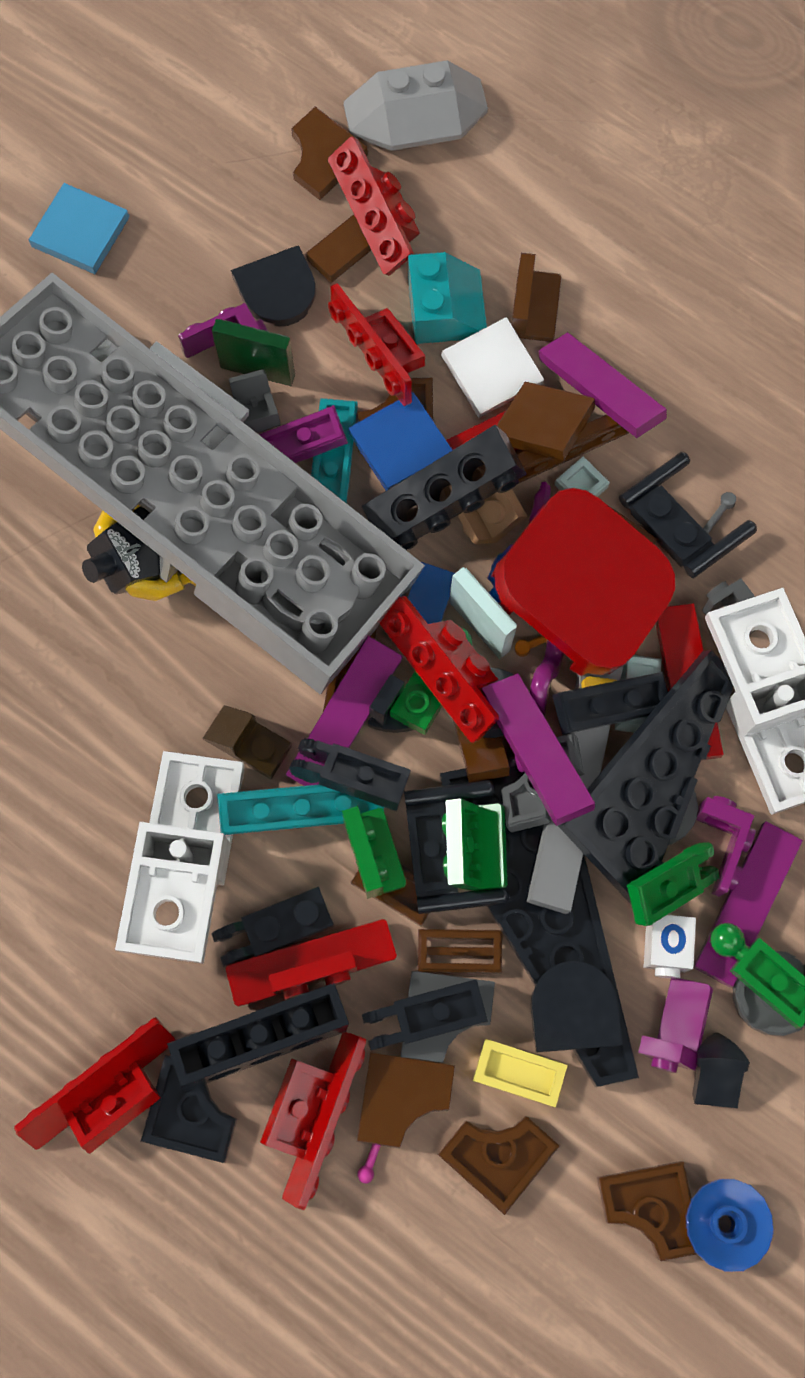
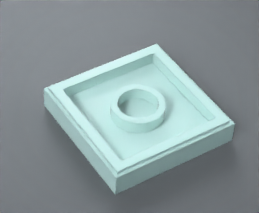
M461 568L452 576L449 603L493 653L501 659L511 650L517 624L467 568Z

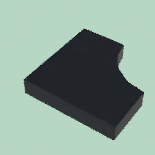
M165 1055L155 1088L161 1098L150 1106L140 1142L226 1163L237 1119L222 1112L212 1100L207 1084L183 1092L172 1057Z

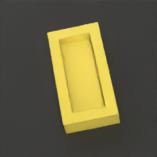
M484 1039L473 1081L556 1108L567 1065Z

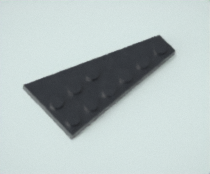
M713 650L703 651L587 788L595 802L594 811L558 825L630 904L627 884L663 864L662 860L670 839L676 838L698 781L694 778L701 760H706L711 747L707 743L715 723L720 722L734 687L724 663Z

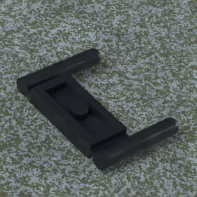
M680 452L621 494L619 500L625 508L631 510V515L643 528L658 539L659 545L680 567L683 566L686 573L694 579L757 532V526L753 521L747 520L714 544L712 537L661 485L689 465V455L685 452Z
M486 780L404 791L419 914L506 904L509 901V892L506 888L458 892L457 887L448 885V879L443 869V860L445 855H447V837L442 828V818L446 813V800L491 797L495 793V785L492 781Z

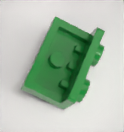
M464 799L446 800V813L442 818V828L447 837V855H445L443 860V869L448 879V885L467 891L505 888L507 886L504 806L498 803L478 806Z

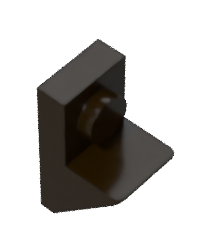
M226 705L222 707L203 737L204 741L238 761L244 762L245 765L269 779L273 778L292 748L290 741L257 723L255 715Z

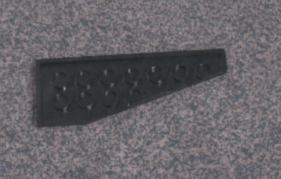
M515 758L508 759L510 776L488 779L495 785L494 795L491 797L467 799L466 801L478 806L497 803L503 805L501 790L518 781L525 772L519 771ZM466 768L440 773L439 775L441 786L469 783ZM505 819L507 886L505 888L509 892V901L506 904L487 906L534 986L547 970L557 964L568 961L588 963L598 968L607 976L617 995L623 1045L576 1049L573 1051L595 1087L639 1078L585 855L583 854L571 912L564 914L528 903V893L544 824L511 833L506 826Z

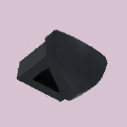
M390 674L369 707L368 726L379 731L391 733L413 731L414 729L390 717V710L403 692L405 683Z
M713 1033L708 1036L698 1049L696 1058L697 1069L692 1096L694 1104L738 1108L744 1072H748L750 1061L734 1042L720 1033Z

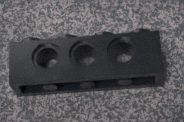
M493 425L362 505V508L369 522L408 551L417 545V539L429 532L436 533L444 530L451 524V519L463 512L470 513L484 505V500L496 492L504 493L513 489L519 483L518 479L527 475L508 436L498 426ZM485 465L486 471L484 476L478 481H473L474 471L478 467ZM451 485L452 491L450 496L445 501L440 502L441 491ZM418 505L416 517L408 522V511L413 506Z
M335 983L172 1041L167 1043L182 1091L186 1092L345 1033L349 1022Z

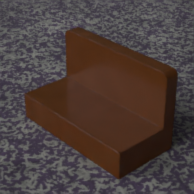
M521 252L511 325L521 339L552 342L555 337L561 275L534 271L536 254Z

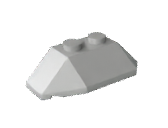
M448 60L377 72L343 102L349 133L357 139L361 137L371 144L391 151L462 139L475 126L478 120L488 113L481 79Z

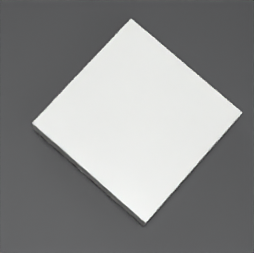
M507 317L448 347L441 354L478 418L512 401L525 381L542 385L544 382V378Z

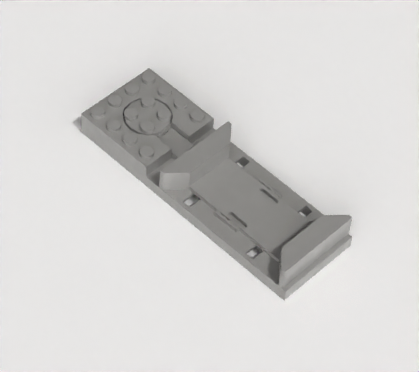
M54 273L49 274L0 317V429L159 554L160 578L167 583L179 570L196 584L194 591L196 597L321 695L365 643L368 636H371L398 597L405 596L425 565ZM108 339L118 348L101 362L91 353ZM24 414L36 422L30 429H27L18 421ZM218 426L228 435L212 450L202 440ZM138 504L150 512L144 520L132 512Z

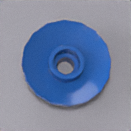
M716 1179L700 1188L691 1199L686 1215L687 1236L692 1247L712 1267L725 1272L744 1271L758 1264L769 1250L774 1233L772 1214L764 1197L749 1184L736 1179ZM724 1215H727L731 1220V1227L727 1232H722L718 1223L719 1219Z

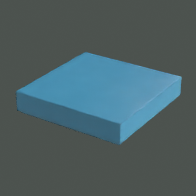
M63 183L30 236L29 242L31 247L96 274L130 218L127 209Z

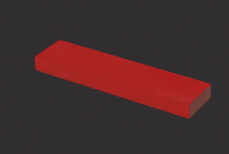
M694 603L666 607L655 623L668 692L703 652ZM718 722L715 723L707 743L711 747L706 760L721 758L724 755Z

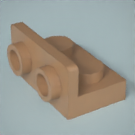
M485 465L478 467L474 471L473 481H478L484 476L486 471ZM451 485L443 489L446 499L451 494ZM512 489L504 493L496 492L486 498L484 505L470 513L463 512L458 515L463 525L464 533L474 544L497 543L527 517Z

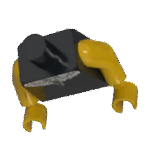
M140 504L132 510L143 520L150 514ZM102 510L93 528L96 538L87 545V551L91 558L84 560L82 563V571L88 581L95 583L104 579L110 591L116 595L127 592L131 597L158 601L185 589L184 585L188 583L196 586L183 573L179 574V570L167 583L160 578V555Z

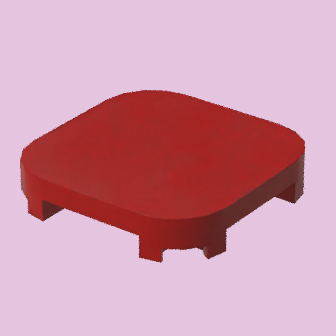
M577 488L560 490L537 511L538 513L506 555L496 564L491 577L495 578V588L501 601L498 604L508 615L514 611L574 661L569 668L580 676L586 673L595 675L608 673L610 675L635 655L670 603L676 588L675 573L669 559L662 551L600 498L587 490Z

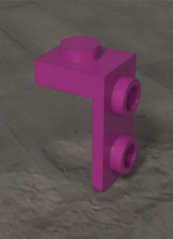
M243 303L237 307L226 308L218 316L203 323L190 325L184 332L178 335L183 354L186 358H189L215 346L212 329L216 319L265 331L268 330L261 319L255 321L246 303Z
M713 796V799L707 797L699 804L696 820L732 834L719 869V879L715 881L711 894L720 897L727 893L728 889L734 890L740 880L742 867L737 866L742 851L748 852L754 840L756 830L750 827L755 815L737 809V804L728 798Z
M681 978L670 980L658 1037L656 1039L642 1035L638 1053L652 1059L651 1067L671 1073H677L678 1067L696 1070L697 1052L702 1043L713 988L710 985Z

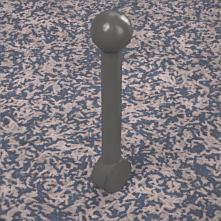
M726 492L721 496V505L703 528L708 534L726 509H731L735 506L736 496L733 493Z

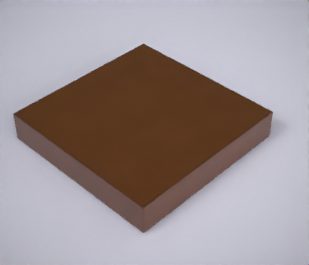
M525 381L497 426L508 436L513 448L564 461L595 410V398Z

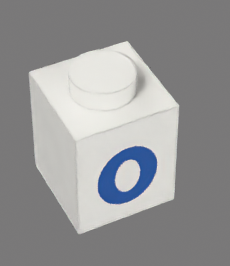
M666 915L652 925L646 926L643 968L655 969L656 977L680 979L681 972L685 973L692 970L694 965L696 918Z

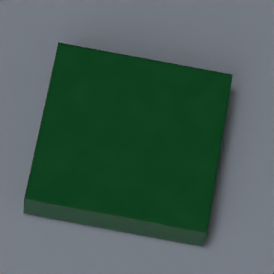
M222 319L215 320L212 333L222 369L241 374L265 370L268 381L292 387L295 369L291 339L288 336Z

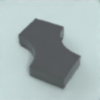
M575 733L556 737L578 775H584L579 742ZM526 773L518 781L501 790L506 826L511 833L551 823L550 815Z

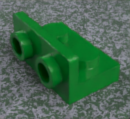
M358 806L343 810V822L367 899L404 888L406 880L384 810L377 808L361 814Z

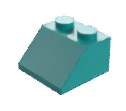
M446 252L408 255V287L413 335L416 344L462 341L487 328L480 269Z

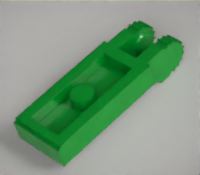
M699 842L691 845V847L684 849L682 853L627 884L636 924L643 926L652 925L702 894L706 887L719 879L720 875L717 867L709 865L699 868L698 866L714 855L712 843Z

